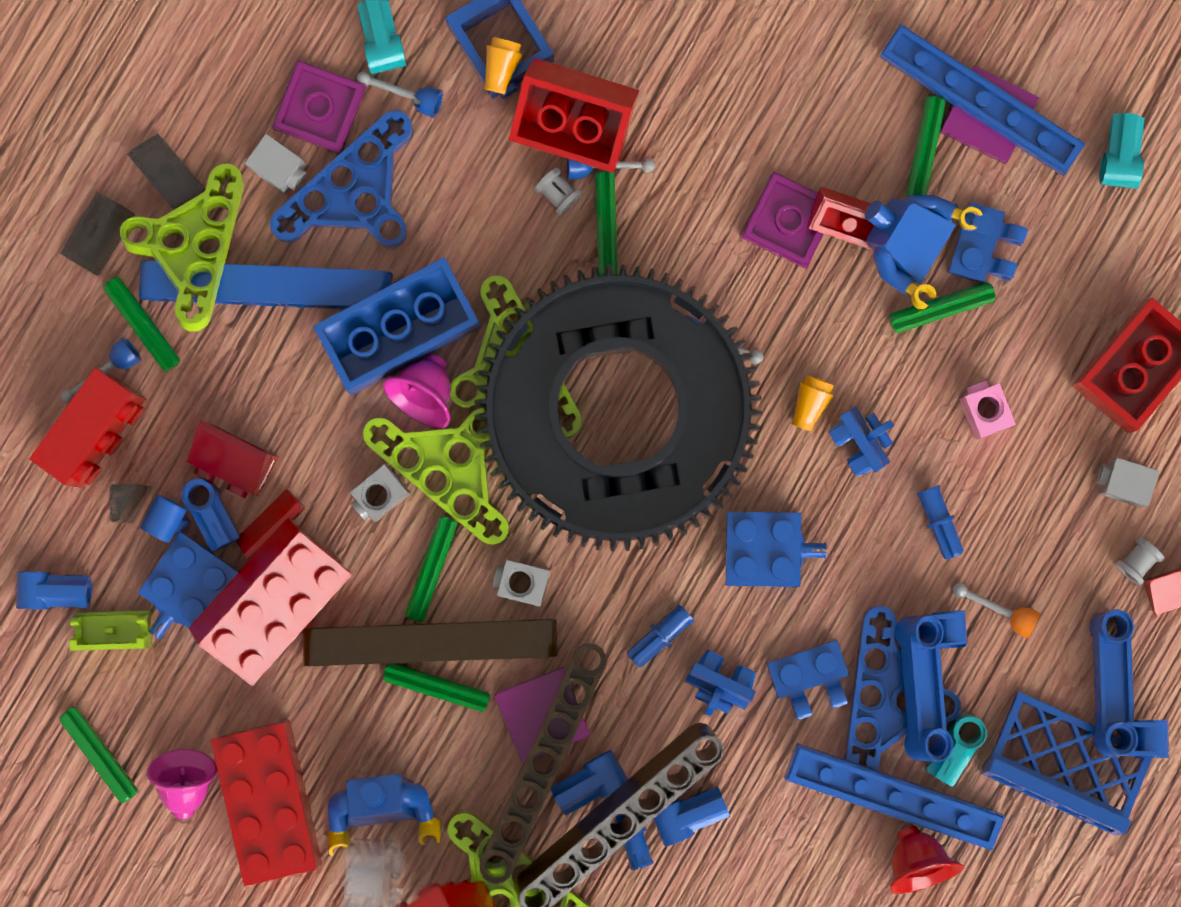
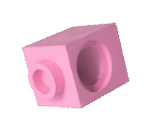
M987 381L966 388L969 395L959 399L975 440L1016 425L1000 383L989 387ZM982 398L990 400L994 405V414L991 418H984L978 412L977 406Z

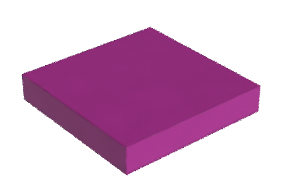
M297 60L272 128L275 131L341 154L367 87L365 84Z
M976 66L971 68V70L1031 109H1034L1039 97ZM954 105L940 133L1003 164L1008 162L1015 148L1014 144Z
M773 171L741 239L801 268L807 269L824 235L808 228L818 192Z
M564 667L495 694L521 763L525 762L565 674ZM569 684L564 689L563 696L568 703L578 704L572 687ZM560 717L554 718L548 725L549 733L555 738H563L570 729L569 723ZM582 718L571 744L590 736L584 718ZM539 752L533 759L545 755L547 752Z

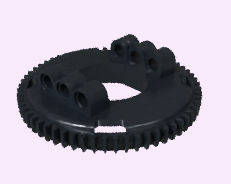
M623 264L621 265L619 275H613L611 265H607L605 275L599 276L597 268L594 266L591 270V277L586 279L583 272L577 270L578 281L573 283L567 274L563 275L564 286L561 288L553 280L550 281L552 291L550 294L547 295L541 288H538L537 292L540 299L538 302L535 303L534 300L526 297L525 300L529 309L524 312L519 307H516L514 310L519 319L516 322L509 318L504 320L510 328L509 332L497 330L496 334L502 340L501 345L490 343L489 347L496 355L494 358L487 356L483 358V361L491 366L490 371H479V375L487 379V385H477L476 390L485 393V399H477L474 404L485 407V413L476 414L475 420L485 421L486 427L477 429L476 432L478 435H488V441L481 443L479 446L480 449L492 450L493 454L484 459L485 463L496 462L498 467L491 471V476H499L501 474L504 476L505 479L500 482L498 487L503 489L510 486L513 489L507 499L511 501L519 497L522 500L517 508L519 512L527 507L532 509L528 518L530 522L541 516L544 519L540 529L544 530L552 523L555 525L554 537H557L562 530L568 531V543L572 542L575 535L582 536L581 547H585L589 538L595 539L596 550H600L604 540L609 541L611 551H615L617 541H623L625 550L630 551L631 541L637 540L642 550L645 548V538L651 537L654 545L659 546L660 534L664 533L670 542L673 541L672 530L675 528L683 536L686 535L687 531L684 524L688 521L698 528L700 526L696 517L698 514L701 513L704 517L710 519L712 516L707 507L712 504L714 507L721 509L723 506L717 497L720 494L728 498L732 496L730 490L726 488L727 484L740 485L741 482L734 476V473L736 471L743 473L748 471V468L741 464L740 461L742 458L753 459L754 455L745 450L746 445H757L758 443L756 439L749 437V432L758 431L761 428L760 425L751 423V417L762 415L761 410L752 409V403L761 401L762 397L755 394L751 395L750 389L760 385L759 381H749L748 375L757 370L756 367H745L744 362L752 354L750 352L740 354L738 350L746 341L744 339L733 341L732 336L737 332L738 328L735 326L728 330L725 329L724 325L729 316L726 314L717 319L714 315L719 305L715 304L707 309L704 306L708 297L706 294L698 300L694 299L696 287L691 286L685 293L681 291L682 279H678L674 286L668 284V273L664 274L661 281L654 280L655 269H651L646 278L641 277L640 266H636L633 275H627L626 266ZM672 295L676 296L674 303L690 312L698 320L704 316L706 321L702 324H695L684 314L672 308L670 304ZM529 320L533 324V332L523 343L517 355L506 356V351L513 352L519 340L530 328L526 323ZM632 351L640 353L658 364L673 384L678 403V416L674 432L663 449L650 459L609 466L596 464L579 454L568 442L561 429L558 416V402L561 389L571 371L583 360H593L600 356L618 353L627 354ZM723 461L731 462L730 466L723 465L717 477L707 488L710 494L705 496L703 486L713 475L719 463ZM540 493L551 503L564 510L566 515L565 521L560 519L561 513L549 507L538 497L532 499L531 496Z

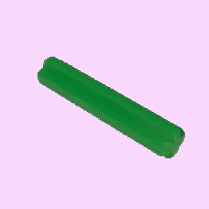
M928 96L925 99L906 198L909 195H927L946 103L945 99L939 96Z
M600 171L595 174L599 276L605 275L606 266L611 265L613 275H618L615 174L609 171Z
M118 277L110 279L103 286L105 293L161 369L166 372L174 369L180 363L178 355L124 282Z
M985 282L927 301L925 303L928 306L925 309L911 306L891 313L889 315L890 326L895 333H900L994 302L996 300L995 291L992 284Z
M440 516L437 520L405 611V617L410 620L422 622L425 619L457 527V521L454 519Z
M388 663L383 673V680L387 683L476 711L484 712L490 700L488 692L399 664Z
M74 706L66 710L59 717V721L119 802L125 803L138 793V788L78 707Z

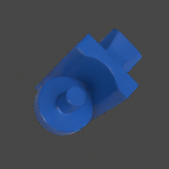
M855 406L840 416L841 420L828 431L838 447L854 438L861 451L847 459L848 465L856 476L874 470L876 473L890 463L876 437L884 449L894 444L886 432L895 426L891 419L881 424L876 414L872 413L865 418L872 429L871 431Z
M707 650L699 662H695L684 681L699 688L695 698L707 704L703 714L711 717L715 708L728 714L732 705L745 710L756 692L752 689L755 671L738 665L731 679L718 673L724 658Z

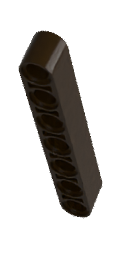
M557 619L328 627L302 630L304 666L558 656Z
M582 644L574 652L499 817L479 866L482 877L489 883H503L512 875L606 666V654L597 644ZM587 649H593L600 655V664L594 670H585L579 664L580 654ZM569 684H580L584 688L585 697L580 703L570 704L565 700L563 693ZM554 718H564L570 725L568 734L563 738H555L548 731V725ZM539 752H547L554 759V766L547 772H540L533 766V758ZM529 786L536 789L539 795L538 801L532 806L522 805L517 798V793L521 788ZM506 822H518L523 828L522 836L517 840H509L504 837L502 826ZM496 855L503 857L508 866L505 872L502 874L491 873L486 866V862L490 857Z
M696 723L688 727L519 873L515 878L514 891L520 907H552L722 759L724 753L723 744L713 729L704 723ZM707 739L710 740L707 748L699 751L696 750L699 742ZM682 765L678 773L673 775L667 774L672 766ZM647 789L654 790L653 794L647 799H639L643 791ZM617 814H626L621 822L610 823L611 819ZM588 839H597V842L592 847H582L583 843ZM562 863L569 864L566 870L554 872L557 865ZM532 888L541 889L535 896H525L527 891Z

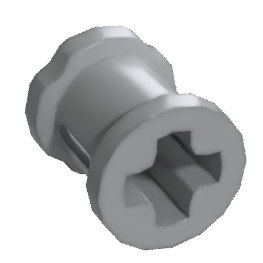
M555 167L541 179L534 188V191L537 194L542 193L557 208L556 213L561 216L577 202L583 193L579 189L574 190L560 176L561 171Z
M1138 537L1135 541L1136 547L1123 561L1118 560L1115 566L1130 581L1141 586L1144 583V575L1156 562L1161 563L1165 557L1150 542L1142 537Z

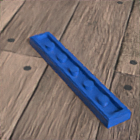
M902 24L899 25L879 56L1062 176L1067 173L1085 145L1081 140Z
M799 743L795 745L784 775L786 781L989 850H993L1005 819L1002 813Z

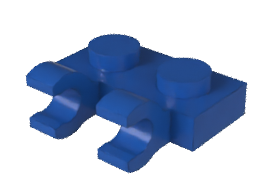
M970 202L968 207L978 208L982 212V216H977L971 212L965 214V222L977 228L969 231L961 227L948 274L981 284L984 283L987 274L1011 281V278L1014 277L1017 263L992 258L997 239L1021 246L1025 241L1028 229L1014 224L1002 223L1005 216L1003 211Z
M837 640L766 663L777 697L782 698L789 695L796 719L800 720L812 716L804 690L824 684L831 708L848 704L839 679L849 676Z

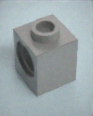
M265 134L245 162V165L252 172L285 195L290 188L295 190L306 175V172L303 171L306 167L304 161L267 134Z
M1120 458L1108 459L1107 464L1103 463L1097 475L1096 484L1100 485L1098 494L1137 507H1148L1159 471Z
M385 464L350 492L356 499L351 503L356 512L364 520L370 517L375 522L379 521L411 494ZM376 485H382L387 491V500L380 506L372 505L368 498L370 489Z
M506 560L505 567L497 566L493 587L499 588L497 596L541 607L550 570ZM523 571L531 579L530 588L524 593L515 592L510 586V578L515 572Z

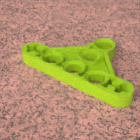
M232 164L216 166L209 175L205 192L159 219L134 216L124 221L120 227V236L125 248L134 254L154 257L179 293L175 304V314L180 326L190 332L204 329L211 320L244 190V182L240 170ZM226 177H231L233 182L227 185L226 198L222 196L223 192L220 182H225ZM222 207L228 211V215L222 221H212L208 218L210 211L214 208ZM143 228L148 231V235L141 242H132L128 239V235L133 229ZM171 234H179L184 237V241L179 247L168 248L164 245L166 237ZM206 240H216L220 243L219 249L212 254L201 252L200 246ZM200 272H206L212 276L210 283L203 287H197L191 283L193 276ZM192 296L198 298L197 306L200 313L194 314L193 319H188L186 312L192 311L194 305Z
M491 276L481 286L480 294L491 315L475 367L459 375L451 383V398L462 408L476 406L474 404L475 400L485 399V393L477 390L475 398L465 402L457 397V386L463 381H471L476 386L487 385V379L481 377L479 371H489L491 366L485 363L483 358L485 356L495 357L496 353L489 347V344L501 345L502 340L496 334L497 330L506 332L504 330V320L510 315H517L514 310L516 307L506 309L498 317L496 316L494 311L501 310V307L496 298L488 299L487 295L491 293L490 286L495 283L499 288L505 286L507 291L503 293V297L507 305L509 306L512 301H515L517 307L526 312L512 284L503 276ZM529 320L526 323L530 328L519 340L513 352L506 351V356L517 355L523 343L533 332V324ZM563 384L559 402L565 397L568 404L561 405L567 416L573 414L576 418L572 422L573 429L567 432L564 427L561 428L565 437L570 438L579 432L582 418L565 384Z
M485 408L473 411L459 428L404 433L385 418H375L366 424L363 431L365 443L477 538L486 544L492 545L499 544L506 539L509 534V524L507 519L489 503L487 469L484 461L485 449H480L479 446L481 443L488 441V435H478L473 429L475 415L485 413ZM386 425L389 428L386 434L394 442L397 441L398 436L404 439L403 442L395 446L390 457L385 454V451L390 449L386 443L378 441L374 444L372 441L375 435L371 430L375 426L381 429ZM464 443L470 448V457L465 463L456 464L451 460L449 453L454 444ZM407 447L415 449L419 456L418 463L409 469L403 468L398 461L400 451ZM433 471L443 472L447 479L445 488L439 492L429 490L426 485L428 474ZM462 494L470 495L475 501L473 512L466 516L458 514L454 508V501ZM482 506L488 509V512L483 514L486 519L491 522L499 519L502 522L499 525V529L502 531L499 537L491 535L487 538L484 535L486 527L479 521H477L475 527L469 524V521L478 516Z
M462 811L454 815L448 825V834L453 843L469 855L472 882H484L491 897L496 894H504L509 898L511 907H520L514 891L515 881L512 875L503 883L492 884L486 881L480 873L479 866L483 855V848L489 842L494 829L472 812ZM467 820L472 821L471 830L477 836H480L482 830L489 834L481 840L477 850L470 847L475 843L471 836L466 834L461 838L457 835L459 829L455 825L457 821L465 823ZM522 852L516 866L521 864L529 866L534 860ZM504 858L497 862L489 860L486 862L488 870L493 874H502L508 867ZM532 888L527 891L525 896H535L541 889ZM572 890L563 897L561 904L557 906L566 907L569 899L575 902L571 907H592Z

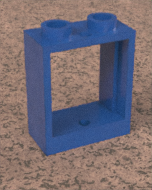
M473 0L445 17L449 30L483 85H485L486 66L465 33L469 29L510 5L538 49V53L517 65L505 94L487 90L492 99L499 95L501 98H506L519 90V83L523 81L533 58L550 63L554 62V53L521 0Z

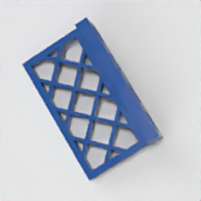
M1019 691L1015 694L989 760L985 761L980 774L1117 836L1127 833L1131 820L1128 818L1152 758H1141L1136 772L1124 776L1116 756L1104 755L1090 760L1082 740L1094 736L1096 726ZM1022 703L1035 709L1040 724L1023 730L1017 716ZM1044 713L1054 718L1047 721ZM1057 721L1067 723L1074 739L1057 745L1049 724ZM1014 725L1017 733L1009 735ZM1042 727L1050 748L1033 754L1025 734ZM1078 729L1087 732L1088 734L1080 736ZM1111 734L1110 742L1119 747L1121 738ZM1019 736L1027 757L1013 761L1002 756L1001 754L1007 740ZM1076 743L1084 764L1067 770L1059 749ZM1052 752L1060 773L1048 777L1041 774L1035 758ZM1110 758L1118 779L1101 785L1093 764ZM1029 761L1032 769L1022 765V763ZM1086 768L1094 788L1080 792L1074 788L1069 774ZM1063 777L1065 784L1055 779ZM1133 778L1129 787L1126 780ZM1120 783L1126 797L1121 810L1108 804L1103 789ZM1096 792L1099 800L1089 795Z

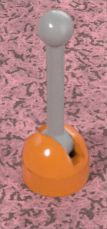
M957 583L953 587V594L956 597L961 598L965 596L1010 618V624L1015 633L1026 639H1029L1039 620L1040 612L1029 607H1020L1011 611L967 590L966 585L963 583Z

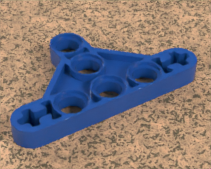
M394 110L389 111L377 120L273 214L270 221L273 234L282 242L291 243L299 240L312 227L367 229L385 247L394 248L401 245L405 241L408 231L401 216L391 207L394 154L412 137L413 126L409 117L401 111ZM392 120L395 123L405 122L402 125L403 135L399 136L394 133L386 139L387 143L391 145L387 150L381 140L374 136L378 131H380L382 137L388 134L390 131L388 123ZM366 143H374L379 148V155L372 162H364L359 157V150ZM339 167H346L352 172V179L346 186H336L332 182V174ZM313 191L321 192L325 197L323 207L317 211H311L305 206L306 196ZM363 194L373 195L377 203L375 209L366 214L359 212L356 208L359 196ZM298 204L301 211L310 219L304 222L300 216L293 223L296 229L293 233L290 234L288 231L280 233L279 230L282 228L280 220L284 217L288 220L293 219L298 213L292 208ZM392 220L399 223L401 232L398 238L385 240L381 236L380 229L385 222Z
M884 606L869 608L862 618L844 759L858 764L860 753H852L853 746L864 750L874 749L872 756L865 753L864 763L866 766L878 771L881 753L908 733L907 713L898 707L896 701L899 693L905 690L902 653L895 644L897 618L894 612ZM878 612H883V618L889 620V626L882 627L880 639L888 638L887 646L877 642L866 643L867 636L875 638L876 627L870 625V619L877 618ZM873 648L880 649L885 655L884 665L877 670H872L865 664V655ZM867 685H874L880 691V699L873 706H866L860 700V692ZM943 688L944 695L949 696L953 701V709L950 714L946 715V722H951L960 713L961 701L954 692ZM862 722H870L875 727V737L868 743L858 741L855 736L856 727Z

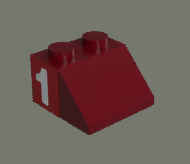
M200 420L186 462L196 466L194 474L211 482H214L215 478L218 477L229 483L226 488L228 491L246 499L249 493L255 496L260 495L278 456L211 423Z

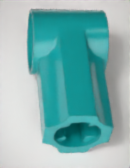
M364 0L357 3L361 26L366 40L363 44L371 74L407 66L400 35L396 34L389 0Z
M1114 113L1111 116L1107 152L1103 154L1099 171V183L1101 185L1132 189L1139 188L1144 169V159L1140 157L1145 117L1132 113Z
M961 712L955 720L950 722L948 733L953 741L951 755L942 762L929 761L925 767L927 772L954 787L976 749L982 746L987 737L985 724L975 714L970 712ZM966 722L976 723L977 732L973 738L964 740L959 737V729L962 724Z

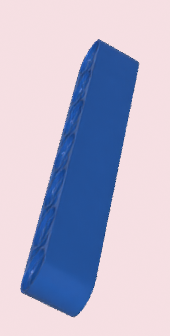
M141 261L139 299L176 302L179 292L157 261ZM225 264L215 304L346 309L392 285L393 273L377 270ZM200 272L193 276L191 283L194 286L203 287L210 283L212 276L209 273ZM192 296L194 303H197L198 298Z

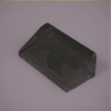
M156 134L127 153L130 159L174 210L206 190L159 134Z
M96 192L60 254L91 273L100 275L121 241L120 227L122 223L128 218L134 217L135 214L105 195Z
M111 484V522L133 523L151 493L153 486Z

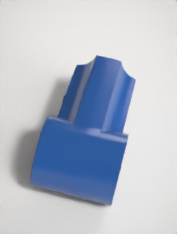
M194 479L185 484L181 495L183 504L191 511L211 552L222 549L241 538L221 499V494L216 484L203 479ZM203 485L208 489L210 496L205 505L198 506L193 500V493L196 488Z
M157 494L140 529L160 540L170 543L175 533L187 530L190 524L186 514L187 509Z
M17 572L16 609L90 607L92 599L91 576L51 575V572Z
M608 750L583 765V769L551 786L554 798L565 816L598 797L604 798L611 795L628 780L612 750Z
M718 786L685 800L676 799L653 820L664 846H670L695 834L694 831L730 817L721 792Z

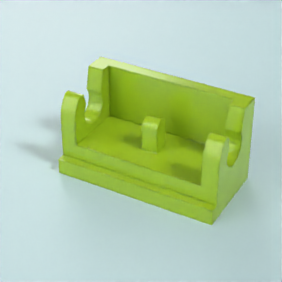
M151 610L78 612L77 616L71 617L70 625L74 626V638L69 640L70 651L144 649L152 647V634L148 632L152 627Z

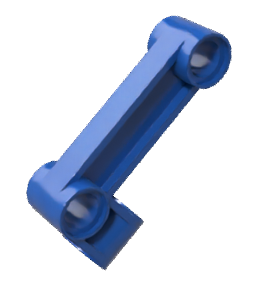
M1118 609L1098 613L1091 620L1089 627L1090 634L1093 637L1096 719V731L1093 737L1094 746L1098 752L1106 756L1169 758L1168 720H1134L1131 635L1134 630L1133 619L1128 613ZM1109 618L1114 620L1117 625V633L1114 637L1106 629V622ZM1113 730L1118 731L1121 736V744L1117 749L1110 742V735Z
M965 610L907 616L902 618L895 627L896 641L901 646L908 725L904 748L907 755L913 760L942 762L952 753L953 741L946 728L940 649L966 647L968 644Z

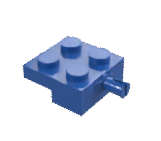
M727 512L725 586L800 587L801 566L804 558L826 559L827 552H814L812 549H827V544L825 542L804 543L801 533V513Z
M180 532L138 592L142 597L153 603L161 613L148 632L152 635L155 634V637L161 640L172 622L183 624L189 628L239 571L185 533Z

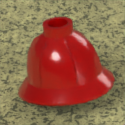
M917 826L904 828L897 834L899 843L895 847L892 856L894 878L889 886L890 891L894 894H906L931 887L958 875L964 870V865L950 858L940 842L930 834L920 833Z

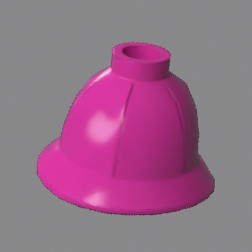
M427 355L424 361H416L409 364L398 376L389 377L384 381L383 388L388 398L412 419L436 429L448 426L450 413L447 403L451 393V382L449 375L444 370L447 365L445 360L436 355Z
M178 749L163 753L155 758L147 769L148 780L156 786L159 799L172 812L173 816L179 819H187L194 815L195 810L200 807L206 798L209 783L217 775V766L214 760L200 751L191 749Z

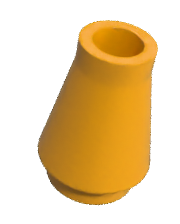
M492 37L491 45H487L485 90L500 94L506 93L507 86L523 55L519 53L521 44Z
M807 374L804 382L800 381L795 413L791 424L807 431H812L814 424L834 396L831 393L834 384Z

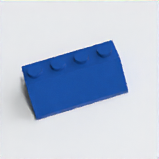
M445 257L323 320L314 325L313 328L346 391L354 395L407 367L409 364L481 328V325Z

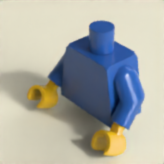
M909 195L905 200L893 198L887 206L880 201L873 202L865 212V219L875 225L867 237V244L874 251L873 259L880 278L902 294L909 293L914 307L925 309L928 305L919 299L918 293L925 292L931 298H935L936 291L929 284H920L956 226L951 221L954 218L959 220V224L963 229L974 230L977 227L965 222V214L971 212L977 216H982V212L976 207H968L965 210H961L958 208V204L935 195Z
M398 774L346 781L345 790L333 794L328 801L330 831L327 834L329 854L333 856V849L338 846L346 847V855L351 852L347 827L416 819L420 822L419 843L426 845V836H433L437 839V843H440L441 822L434 818V811L425 787Z

